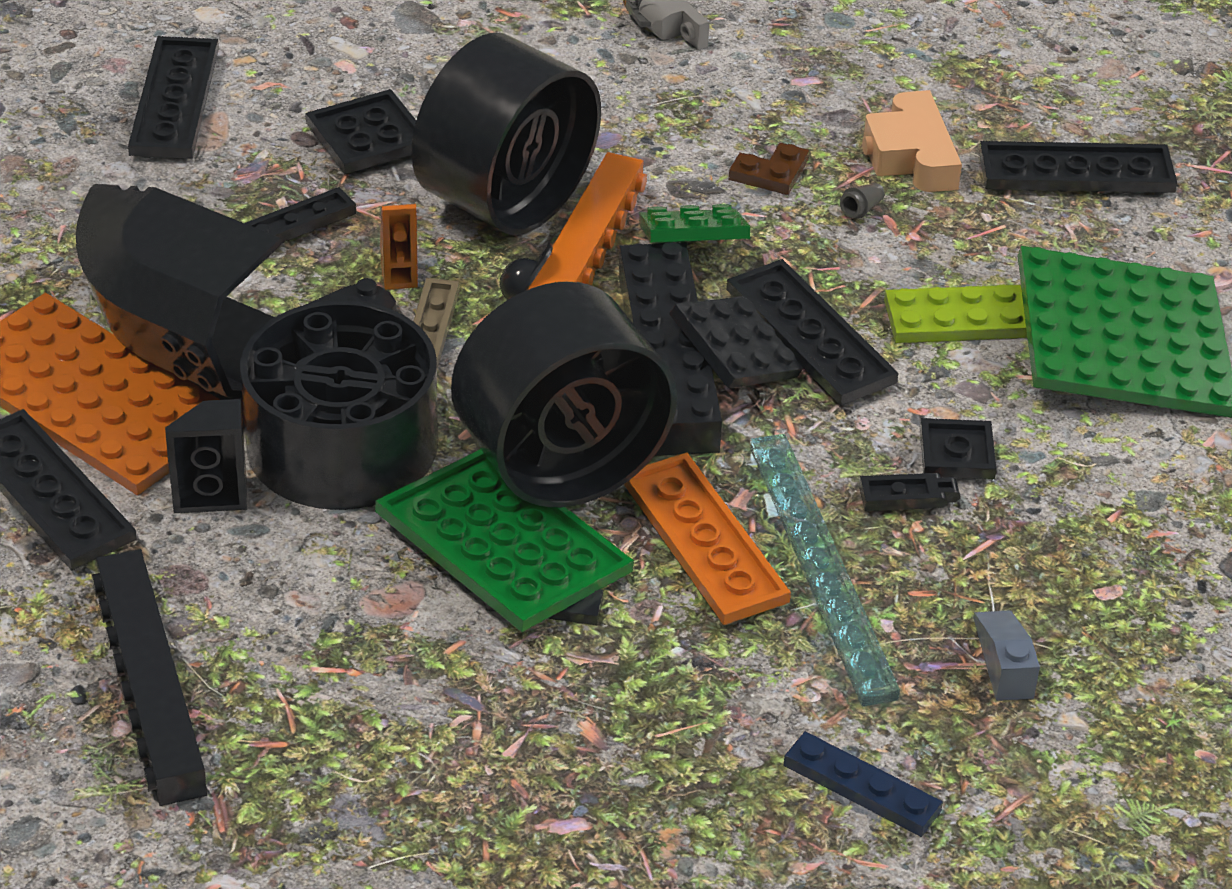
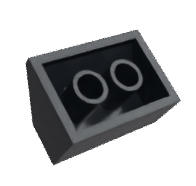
M241 399L202 401L165 427L173 513L247 510V474Z

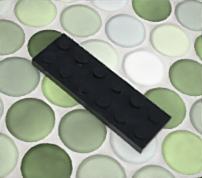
M157 36L128 143L129 156L193 159L219 51L218 39Z
M980 141L979 156L985 189L997 191L1152 192L1157 194L1176 192L1177 179L1168 144Z
M783 259L727 279L726 290L733 297L745 296L755 305L756 311L766 323L773 327L775 334L794 353L800 365L840 406L897 384L899 373Z
M24 409L0 419V491L71 571L95 560L97 557H102L137 540L136 529Z

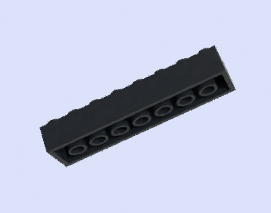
M686 242L620 245L618 277L624 312L668 365L674 376L677 388V407L673 424L655 456L680 455L686 452L688 454L720 453L722 418L712 368L669 315L675 304L698 301Z

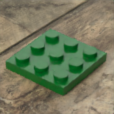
M729 204L712 205V210H699V206L685 205L680 206V211H667V207L655 206L648 207L647 212H639V225L651 243L750 239V225Z

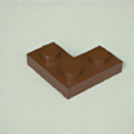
M779 143L770 160L753 154L739 152L729 169L728 180L789 195L809 160L810 150L793 144Z

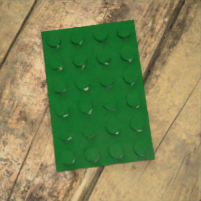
M481 449L376 500L375 512L521 632L633 572L634 560L566 507L539 506L515 495L505 484Z

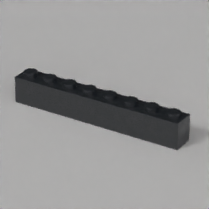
M137 549L97 557L98 573L91 574L93 589L96 597L103 596V600L98 601L102 622H110V626L105 627L109 649H117L118 651L117 654H113L117 677H125V681L120 682L124 704H132L133 709L128 710L132 734L139 732L141 738L135 739L139 761L148 762L149 767L143 768L148 792H156L159 806L207 796L205 768L142 550Z

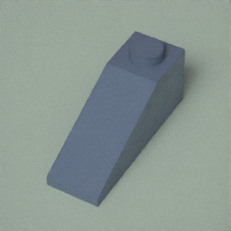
M1011 610L974 612L973 619L996 701L1034 699L1040 666L1029 634Z

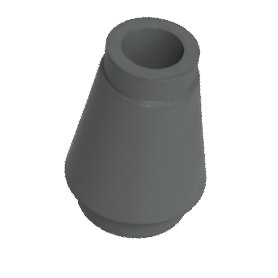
M878 183L846 189L840 199L842 212L850 218L859 219L864 217L875 205L883 200L885 196L884 189Z

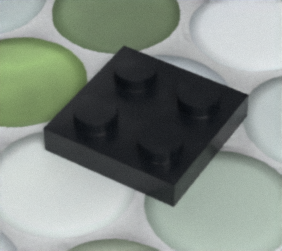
M921 418L919 429L923 473H938L941 475V478L995 479L996 459L991 421Z

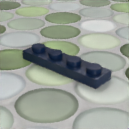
M806 731L784 755L783 766L920 837L925 834L942 811L943 801Z

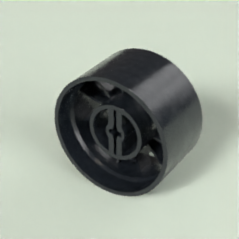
M489 33L475 38L456 52L444 65L430 86L421 105L414 127L411 147L412 166L417 181L426 191L506 234L520 235L535 230L552 218L567 202L580 183L591 161L601 124V99L598 88L587 74L507 34Z
M554 282L517 294L494 309L478 324L464 343L454 365L451 379V398L457 416L505 484L515 495L539 506L569 507L584 504L611 493L631 480L650 462L664 443L673 424L677 407V388L674 376L668 365L612 297L599 288L588 284Z
M349 300L323 301L299 306L274 317L261 326L249 339L240 361L246 452L254 474L271 491L287 500L308 507L330 510L358 509L375 505L376 500L423 478L433 465L438 449L437 357L430 338L414 321L397 311L372 303Z

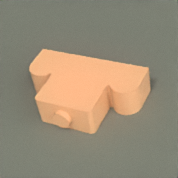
M930 90L898 93L893 98L891 112L870 113L866 115L862 147L864 155L869 156L877 176L913 174V185L921 191L959 190L962 163Z

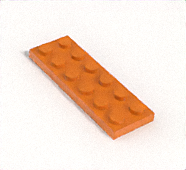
M688 452L648 464L624 484L723 625L790 603L791 592Z

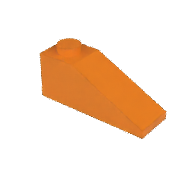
M416 204L382 206L380 251L385 290L418 287Z

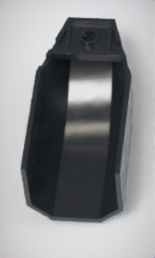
M94 184L90 187L79 212L76 226V250L82 270L110 330L122 344L136 355L173 372L180 379L193 381L206 391H215L226 397L242 398L240 361L243 350L252 335L274 317L227 296L282 244L281 238L156 187H148L145 191H140L137 186H130L128 189L122 190L119 185Z

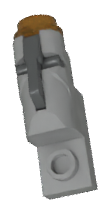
M623 0L624 6L638 25L648 27L662 40H669L682 35L697 50L708 47L709 21L686 0Z

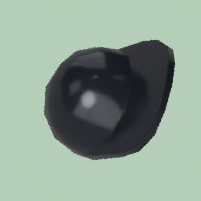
M548 242L536 261L529 258H518L504 268L500 277V289L506 300L524 292L534 281L553 250L551 243Z

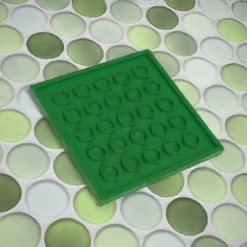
M1020 247L1017 257L1034 388L1232 418V367L1213 276L1203 273L1178 271L1167 267L1147 266L1136 262L1115 261L1104 257L1083 256L1072 252L1064 253L1046 250L1041 247Z

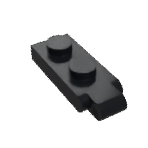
M938 473L860 476L859 481L864 511L943 508L947 503L957 502L961 497L956 479L953 477L941 478V475Z

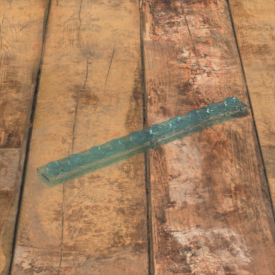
M778 434L752 438L750 444L752 455L861 707L898 701L900 694L899 686L786 435Z

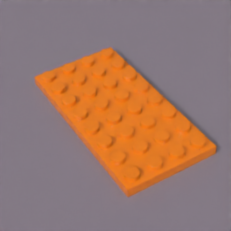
M46 292L0 321V407L11 414L24 409L55 443L137 496L169 474L165 427L202 401L220 400L187 379L182 380L173 372L139 357L122 344L113 333Z

